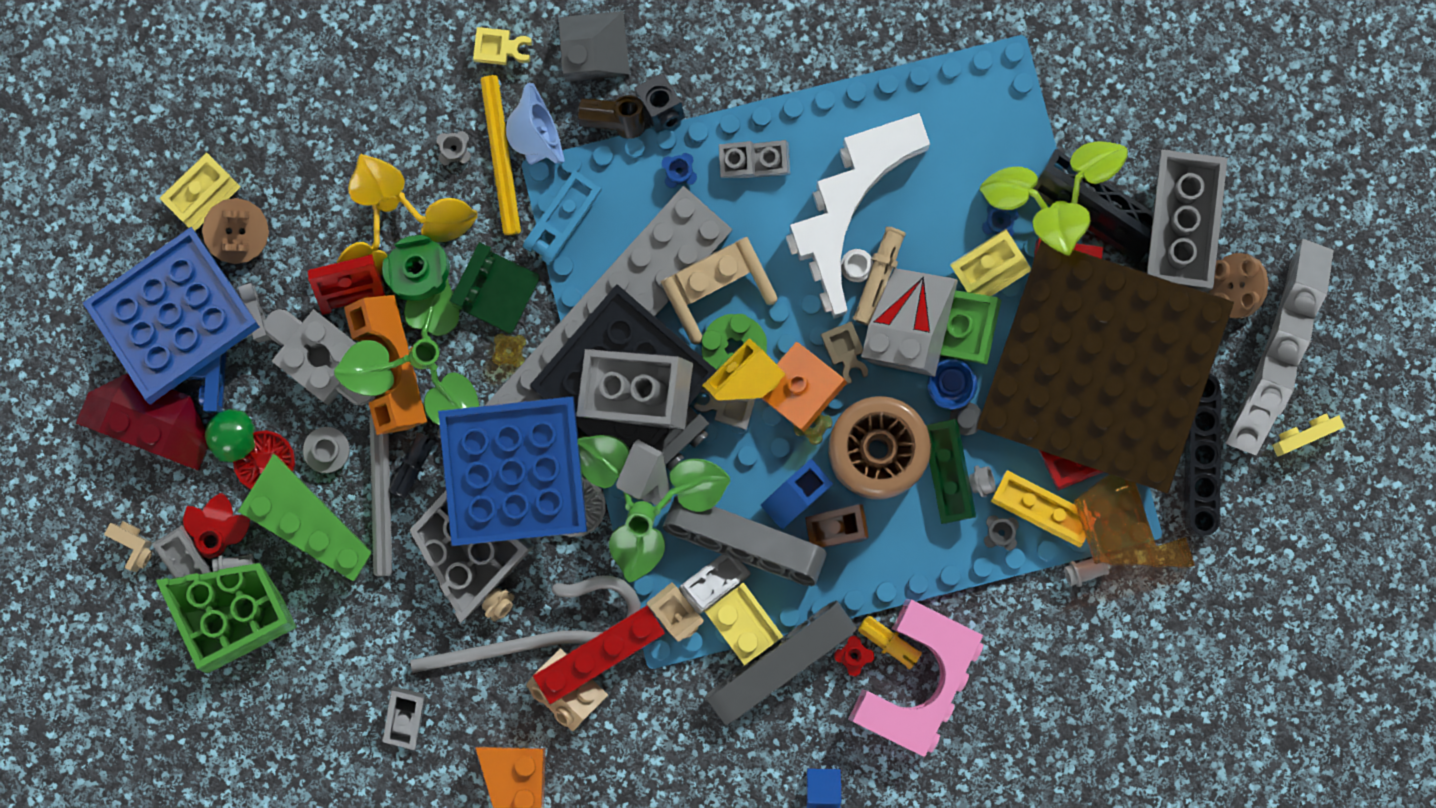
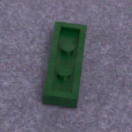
M957 419L926 425L931 442L929 464L941 524L976 518Z

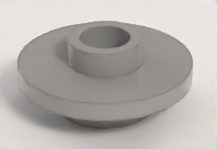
M321 427L312 431L307 436L303 445V455L306 463L320 473L338 471L346 464L350 454L347 438L342 432L332 427Z

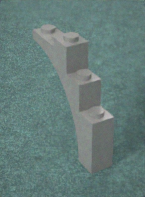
M1302 239L1290 262L1280 305L1264 352L1239 412L1227 434L1225 444L1257 456L1278 414H1282L1294 391L1297 367L1311 342L1314 318L1328 293L1334 250Z

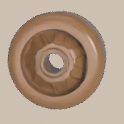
M885 396L865 398L849 406L834 424L828 442L829 462L837 479L854 494L869 499L892 498L911 488L923 475L931 452L929 432L920 415L906 403ZM873 441L883 442L887 448L886 456L879 459L874 458L869 453V444Z

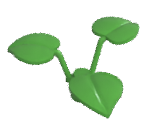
M448 279L446 280V287L441 293L434 294L424 300L406 301L404 318L407 325L414 329H422V339L418 340L410 348L408 355L389 362V353L382 344L372 340L361 341L350 347L334 370L336 379L345 388L354 393L364 396H377L385 393L393 386L394 376L390 369L410 362L417 369H430L432 382L436 387L426 393L424 408L429 419L440 426L438 411L479 407L476 391L471 382L463 375L452 372L447 374L441 382L438 380L437 365L434 362L439 357V348L427 333L429 332L434 336H443L452 331L458 323L459 309L453 307L450 303L453 292Z
M610 435L578 439L581 472L584 477L598 487L609 488L613 486L617 478H619L630 453L628 446L619 438ZM687 459L679 462L672 468L669 475L670 481L675 488L669 490L657 506L654 507L645 501L633 503L631 496L623 492L626 501L625 508L629 512L626 523L619 526L611 534L609 549L628 583L649 573L663 557L665 539L659 530L653 528L656 515L660 514L662 508L675 494H678L679 503L688 510L702 512L714 507L722 498L731 481L729 475L721 467L703 459Z

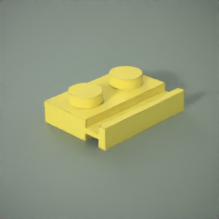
M206 152L159 199L188 228L192 227L196 231L204 223V219L211 208L221 201L229 199L241 186Z
M1004 229L950 264L968 293L993 296L1031 271V267L1007 229Z
M744 582L705 611L744 666L784 637Z

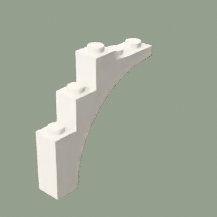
M920 113L844 138V148L839 149L845 168L851 167V170L817 181V191L813 192L818 211L824 210L825 214L790 225V235L786 236L789 250L792 255L797 253L800 261L813 258V262L809 263V267L814 281H821L824 290L823 293L819 294L825 313L831 311L833 319L844 316L847 313L841 283V254L844 236L851 218L864 196L885 174L905 160L928 151L930 142Z

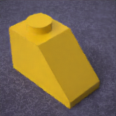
M749 338L702 386L717 401L763 398L768 392L773 391L779 385L780 380L786 374Z

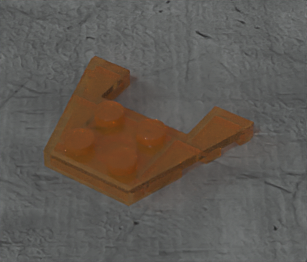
M1108 474L1074 499L1094 564L1142 565L1160 568L1178 567L1179 569L1195 566L1186 537L1156 546L1135 482Z

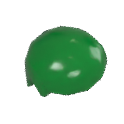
M227 409L215 414L208 421L205 440L216 458L224 462H234L243 459L255 447L253 433L256 431L252 419L244 411Z

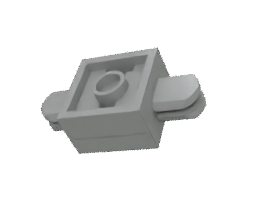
M281 309L275 310L267 316L264 323L265 332L282 347L272 362L318 399L330 406L340 393L353 404L363 406L375 398V396H364L354 393L345 388L334 375L335 368L347 350L356 342L313 309L303 323L290 312Z

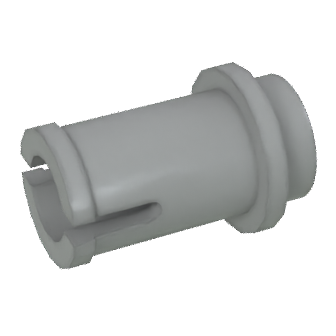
M253 553L229 558L219 555L218 559L212 560L213 572L220 569L255 564Z
M1101 554L1098 557L1079 563L1069 562V566L1064 567V573L1070 586L1076 585L1080 587L1084 581L1109 575V568L1105 557Z

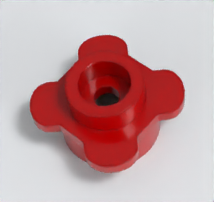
M851 636L848 638V643L842 649L835 651L834 658L836 662L843 663L849 675L857 676L861 673V668L866 663H871L874 660V652L871 649H866L861 644V639L858 636ZM852 653L857 654L856 659L851 658Z

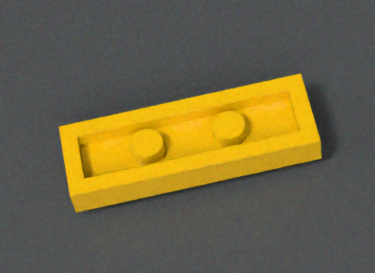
M1008 470L1004 474L991 500L993 504L1079 548L1083 545L1097 517Z

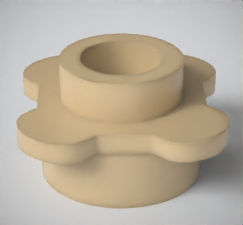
M494 589L482 604V609L486 611L485 616L487 618L491 617L492 621L504 618L513 606L514 595L512 593L509 594L507 590Z

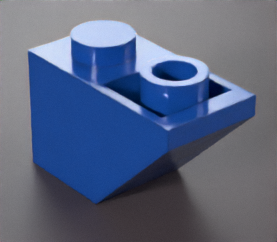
M810 459L760 506L783 530L833 485V482Z

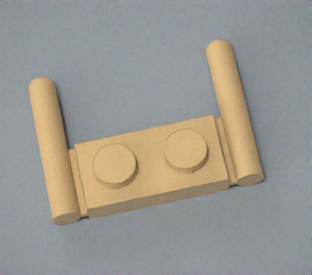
M747 236L660 281L690 342L694 345L701 343L703 336L687 306L688 304L709 295L747 275L749 272L767 305H773L778 300Z

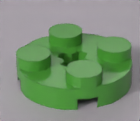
M727 314L717 318L707 327L702 337V357L718 370L734 354L733 352L728 354L725 351L729 346L728 340L733 339L736 342L740 340L744 344L750 338L767 354V338L763 329L755 320L744 314Z

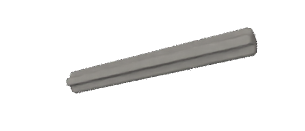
M370 414L373 573L375 576H390L392 574V540L389 491V433L376 435L372 415Z

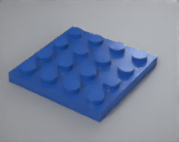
M192 227L83 302L136 387L149 404H152L260 328Z
M574 397L438 411L452 546L588 532Z

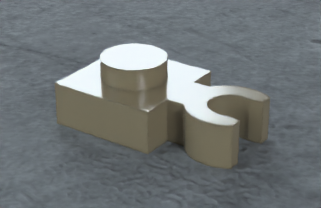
M852 321L820 335L833 366L841 362L843 363L842 377L847 381V385L852 383L849 376V371L852 368L859 369L863 378L868 376L866 365L856 358V356L862 354L863 347Z

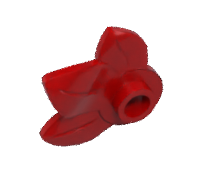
M219 493L209 500L203 511L197 507L187 506L183 516V525L185 530L194 537V544L201 556L212 559L222 555L228 545L237 544L242 541L249 530L250 518L245 515L233 516V508L225 494ZM210 536H215L217 539V544L213 548H208L206 545V540Z

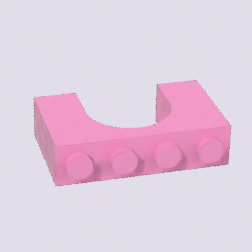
M906 599L892 630L924 645L933 653L940 671L938 686L927 701L914 707H899L862 689L848 720L925 757L927 752L932 753L936 748L940 738L937 731L942 721L946 723L954 710L955 705L951 702L956 691L961 692L968 681L969 674L966 673L970 662H975L982 652L983 644L980 641L983 635L913 600Z

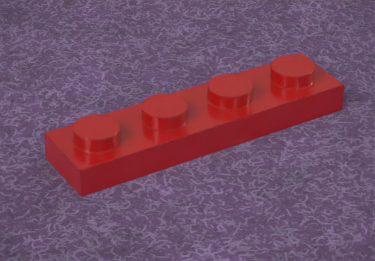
M646 605L532 677L549 705H552L665 635V632L649 606Z

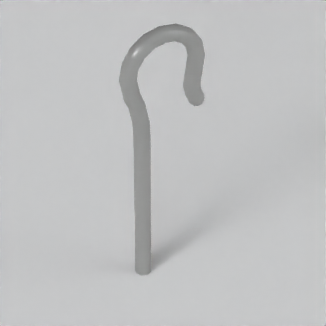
M595 576L575 584L556 583L552 586V593L554 595L565 598L578 597L598 589H611L618 592L625 599L627 617L641 609V603L635 590L624 580L614 576ZM584 630L549 632L410 660L412 672L416 673L552 645L585 644L603 632Z

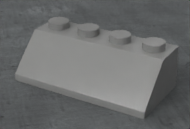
M1161 150L1147 274L1206 293L1213 289L1228 158Z

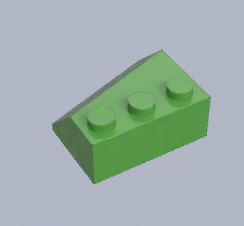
M260 563L220 569L219 571L203 574L195 573L185 575L184 577L156 580L196 668L207 674L297 628L283 597Z

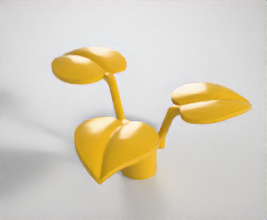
M360 154L354 173L349 181L348 192L354 202L366 206L372 205L374 211L373 244L370 246L365 242H356L350 245L341 253L336 263L372 254L381 277L383 275V261L388 256L386 252L377 250L380 246V210L384 212L393 211L397 208L399 202L407 208L418 222L424 223L421 228V234L431 238L434 242H447L460 237L474 224L478 213L467 203L459 199L443 198L432 203L426 209L425 216H422L410 204L402 192L405 185L402 173L396 167L383 160Z

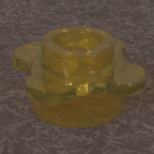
M503 333L497 334L494 338V343L496 344L495 354L492 356L494 364L501 366L505 363L513 364L514 367H520L525 361L522 355L523 347L526 346V339L522 335L513 337L505 336ZM508 347L512 348L511 353L506 352Z
M820 414L813 422L816 424V427L810 428L809 426L804 433L794 425L795 434L797 436H805L813 445L820 444L825 431L833 425L832 418L829 415L823 416Z

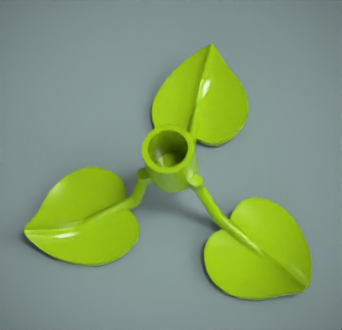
M1103 141L1090 142L1079 147L1073 153L1070 160L1072 169L1078 172L1074 180L1071 203L1057 201L1048 208L1038 191L1033 189L1038 183L1037 175L1028 168L1017 166L1004 168L993 173L981 184L979 190L990 205L1002 210L1018 208L1028 201L1029 195L1034 197L1042 209L1033 219L1035 233L1050 247L1069 256L1090 224L1089 212L1078 204L1081 180L1085 178L1092 184L1109 180L1124 165L1128 157V149L1121 144Z

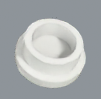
M861 249L848 251L841 260L842 274L852 282L865 281L868 279L872 269V257Z

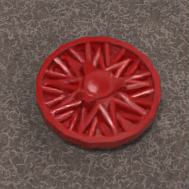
M267 430L254 432L255 447L243 459L233 462L234 472L239 481L249 489L253 488L273 454L277 455L292 471H294L296 464L294 450L288 440L278 433Z

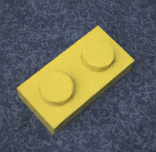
M1326 413L1308 421L1311 428L1299 432L1298 428L1295 427L1279 434L1281 441L1272 445L1277 457L1344 428L1345 426L1340 416L1329 419Z

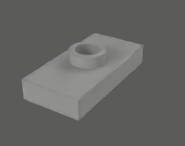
M182 525L152 544L174 578L195 573L212 572Z
M720 555L680 585L679 591L700 615L749 578L751 572L742 562L725 555Z

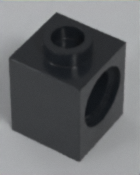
M664 73L634 87L636 96L642 101L643 112L656 133L663 129L673 128L680 120L685 118L682 103ZM660 103H666L663 107H655Z

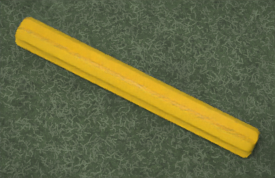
M496 75L482 77L480 81L502 230L504 235L510 236L519 234L521 228L499 80Z

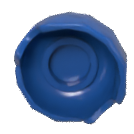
M948 358L938 362L935 376H928V393L939 407L955 410L966 406L975 397L978 388L977 377L970 365L963 360Z

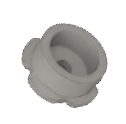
M978 465L975 466V472L969 475L971 489L974 493H979L981 497H986L988 493L996 491L992 470L989 466L982 468Z

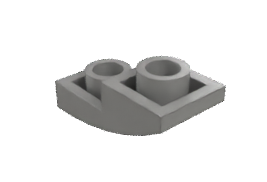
M786 140L763 143L747 141L719 144L721 178L790 175L789 144Z

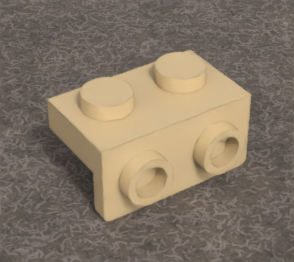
M560 648L536 673L567 654ZM533 677L526 684L531 695L538 702L544 703L554 713L556 720L571 731H574L608 696L592 679L552 705H549Z

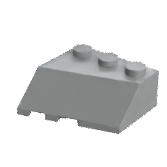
M446 490L409 530L427 564L431 566L440 587L444 595L448 597L460 623L484 602L486 597L504 581L534 548L525 538L452 546Z

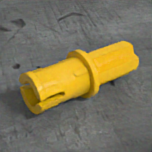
M867 616L859 626L858 631L882 648L881 653L885 654L887 652L909 670L922 654L920 650L918 651L899 637V632H892L871 616Z

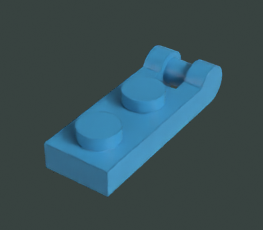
M574 170L530 232L522 247L529 252L534 250L542 256L541 260L551 265L601 193L602 188ZM545 232L555 237L550 245L541 240Z

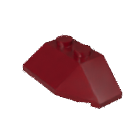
M128 373L88 392L76 424L197 471L200 470L209 448L205 440L206 428L191 396L171 389L152 404H149Z

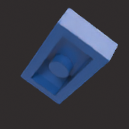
M227 351L186 379L205 381V385H201L199 389V404L203 405V411L209 414H217L223 411Z
M807 768L806 808H840L842 801L841 769Z

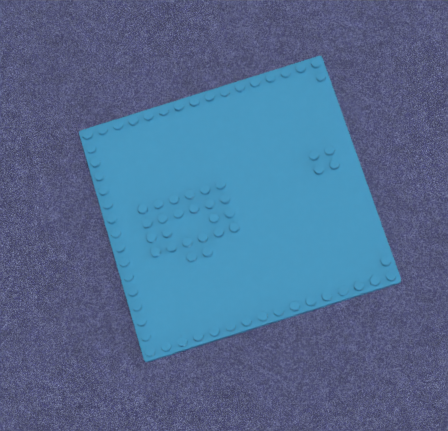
M1018 35L680 120L673 128L663 129L657 133L654 128L645 129L642 135L634 139L617 136L562 150L565 160L563 163H554L547 157L533 165L524 160L521 167L536 224L574 170L602 188L601 193L564 244L557 258L551 265L546 263L560 322L684 186L733 229L713 253L747 236L778 297L775 304L767 305L749 272L747 275L687 305L702 336L706 332L707 327L717 318L727 314H744L755 320L763 329L767 338V355L776 364L797 341L842 376L843 363L841 362L833 366L820 335L852 321L861 345L864 347L868 326L852 320L855 315L867 279L862 282H852L846 279L841 272V283L847 313L844 316L833 319L831 311L825 313L819 294L824 292L821 281H814L809 267V263L813 262V258L800 261L798 254L792 255L789 250L786 236L790 235V225L825 214L824 210L818 211L813 192L817 191V181L851 170V167L845 168L839 149L844 148V138L920 113L930 142L928 151L905 160L889 171L864 196L854 212L844 236L841 260L848 251L853 249L864 250L872 257L874 253L878 252L886 226L893 227L906 233L896 261H898L897 269L954 278L958 280L956 291L967 292L950 264L997 235L994 233L987 235L982 230V225L988 217L986 209L990 204L979 190L981 184L993 173L1004 168L1016 166L1028 168L1038 177L1051 154L1057 149L1027 38L1023 35ZM781 140L788 142L790 175L721 178L719 144L747 141L763 143ZM683 153L691 154L694 159L692 169L697 175L696 182L692 185L686 183L678 184L675 188L667 187L665 184L666 170L661 165L662 160L666 156L674 157ZM1055 163L1054 166L1063 172L1062 167ZM677 168L676 172L682 173V169ZM1029 195V199L1024 205L1015 208L1018 211L1019 217L1014 221L1012 228L1014 235L1012 239L1032 268L1035 243L1040 238L1034 231L1033 219L1042 209L1035 198ZM999 218L997 220L998 224H1003V219ZM545 232L541 240L550 245L555 237ZM1082 238L1079 239L1078 244H1083ZM1030 272L993 295V297H998L1002 301L987 365L965 361L975 372L978 384L975 397L970 403L977 405L981 412L983 411ZM669 301L655 317L702 357V342L696 345L690 342ZM728 340L729 346L725 351L728 354L731 352L735 353L743 345L742 341ZM862 354L856 356V358L866 365L868 376L863 378L859 369L852 368L849 371L852 383L846 384L804 433L761 398H756L747 430L715 421L717 411L711 410L707 413H701L695 410V403L700 405H707L709 403L710 397L707 394L699 393L689 405L697 415L701 414L709 423V428L706 430L709 435L696 448H693L691 445L681 453L684 457L682 461L687 459L710 461L721 467L731 480L715 507L809 542L805 517L858 504H863L869 538L859 543H844L823 548L827 552V556L815 586L801 585L743 563L751 572L749 578L743 581L783 636L835 600L839 602L851 619L901 606L906 599L917 602L1155 541L1162 536L1150 487L1102 472L1057 491L1038 449L982 430H978L972 435H961L968 476L975 472L974 467L977 465L980 468L989 466L992 470L997 490L1004 474L1008 470L1096 515L1097 517L1081 548L993 504L991 500L995 492L988 493L986 497H981L979 493L972 491L976 518L941 524L929 462L920 479L900 495L887 499H869L854 494L837 479L828 457V442L833 426L839 416L849 406L869 397H891L912 407L923 419L925 425L949 420L952 411L951 409L937 406L927 390L929 375L873 365L862 358ZM940 357V358H939V362H940V361H943V360H946V359H948V358H946V357ZM873 441L869 444V453L874 458H883L886 456L887 448L883 442ZM812 459L833 482V485L781 530L760 504L805 463ZM666 468L669 490L675 487L669 478L671 471ZM617 480L613 486L603 488L613 531L626 523L629 512L625 508L624 493L616 486ZM631 496L633 503L638 501H644L642 499L638 500ZM674 496L671 498V502L661 510L660 514L656 515L653 528L659 530L665 539L663 557L649 573L628 583L635 590L641 603V608L645 607L649 600L671 582L679 589L680 585L722 555L670 535L663 529V523ZM996 515L999 519L1008 520L1009 518H1015L1018 521L1019 528L1016 530L1015 535L1017 545L1013 550L1008 551L1000 546L988 548L984 544V538L988 533V526L986 525L988 517ZM999 530L998 534L1000 536H1003L1005 532L1003 530ZM704 611L700 614L704 622L698 626V630L692 636L683 638L679 642L675 640L655 616L665 635L645 646L643 651L647 666L651 669H656L732 648Z

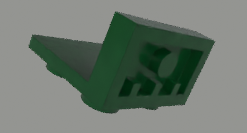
M479 242L450 299V303L453 307L502 331L513 334L540 281V276L495 254L491 247Z

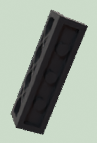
M1057 149L1051 154L1047 164L1038 176L1037 185L1033 188L1038 191L1042 199L1049 205L1057 201L1072 202L1074 180L1078 174L1071 167V158ZM1055 163L1066 169L1068 174H1065L1064 172L1054 166ZM1083 178L1080 183L1078 204L1089 212L1090 224L1087 230L1139 263L1149 251L1151 229L1143 225L1140 219L1152 226L1153 212L1106 181L1092 184ZM1085 183L1092 186L1096 192H1093L1090 189H1088ZM1112 201H1115L1116 203L1121 205L1123 210H1120L1119 208L1114 206Z

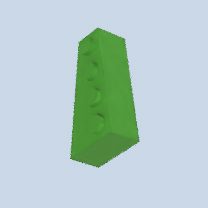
M275 454L271 457L238 510L241 514L353 582L356 581L373 553Z

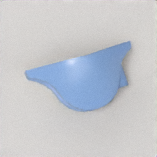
M528 83L524 86L518 106L507 120L506 136L508 142L515 151L525 155L530 165L546 157L554 163L565 162L553 119L534 83Z

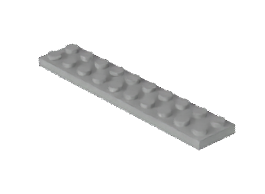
M683 186L485 406L545 400L529 385L616 284L652 315L656 316L670 301L660 281L711 255L733 229Z

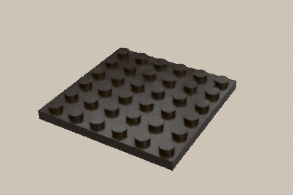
M1041 240L977 429L1169 494L1234 301L1073 250L1068 256Z

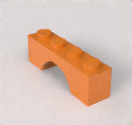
M395 295L362 298L344 307L353 340L358 342L372 340L382 344L389 353V362L408 355V343L405 338ZM410 362L391 368L390 370L394 376L393 386L385 393L377 395L368 403L376 435L406 431L427 422L416 374Z

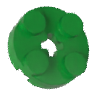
M424 235L405 237L394 244L396 248L392 250L390 255L387 253L388 257L384 259L382 266L383 277L398 298L419 301L427 299L434 294H439L445 289L450 271L449 259L444 249L437 242L432 241L431 238ZM415 262H419L421 266H424L417 274L408 272L409 269L414 267Z

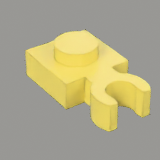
M477 27L473 60L479 63L507 65V58L511 56L520 63H529L530 55L520 54L518 49L522 45L532 46V39L527 36H519L515 40H510L509 30Z

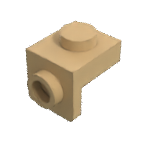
M122 521L120 526L110 523L104 535L133 549L125 568L133 572H137L139 568L143 569L152 556V551L149 550L152 542L139 536L138 534L141 530L125 521Z
M672 582L646 603L677 642L692 636L698 630V626L704 622Z

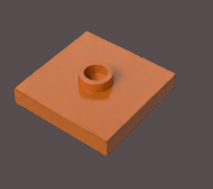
M796 341L777 363L786 375L780 380L779 385L773 391L768 392L761 399L804 433L847 384V381Z

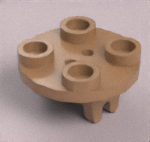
M234 198L223 200L211 208L204 219L202 233L204 243L212 255L223 262L239 264L249 262L261 253L267 244L269 229L267 219L260 208L250 201ZM227 228L232 229L231 234L226 233ZM241 228H244L246 231L243 235L239 233Z
M1234 253L1225 256L1222 260L1216 261L1213 289L1208 293L1234 301L1229 318L1242 319L1251 316L1261 307L1267 296L1269 284L1267 272L1262 263L1252 255Z

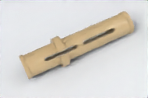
M886 226L878 252L872 256L871 260L874 263L852 320L869 326L892 269H896L898 265L896 258L906 236L905 232Z

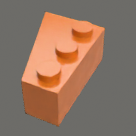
M475 747L493 808H544L546 748Z

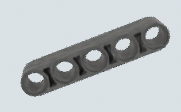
M678 495L674 496L663 523V529L670 535L805 586H815L817 584L827 556V552L815 544L715 506L702 512L688 510L679 503Z
M835 600L715 686L706 694L705 699L725 725L729 724L848 638L857 627L839 602Z

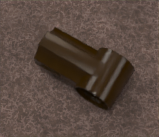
M633 95L619 97L616 101L583 98L579 104L578 124L580 127L616 130L622 138L634 139L642 135L645 130L643 104L638 97Z

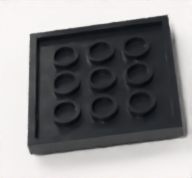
M616 284L529 386L545 400L574 397L575 413L577 415L585 349L675 356L693 363L688 399L689 406L703 390L704 387L702 385L717 370ZM576 416L577 428L588 437L598 435L614 436L622 440L630 450L637 440L654 447L669 429Z

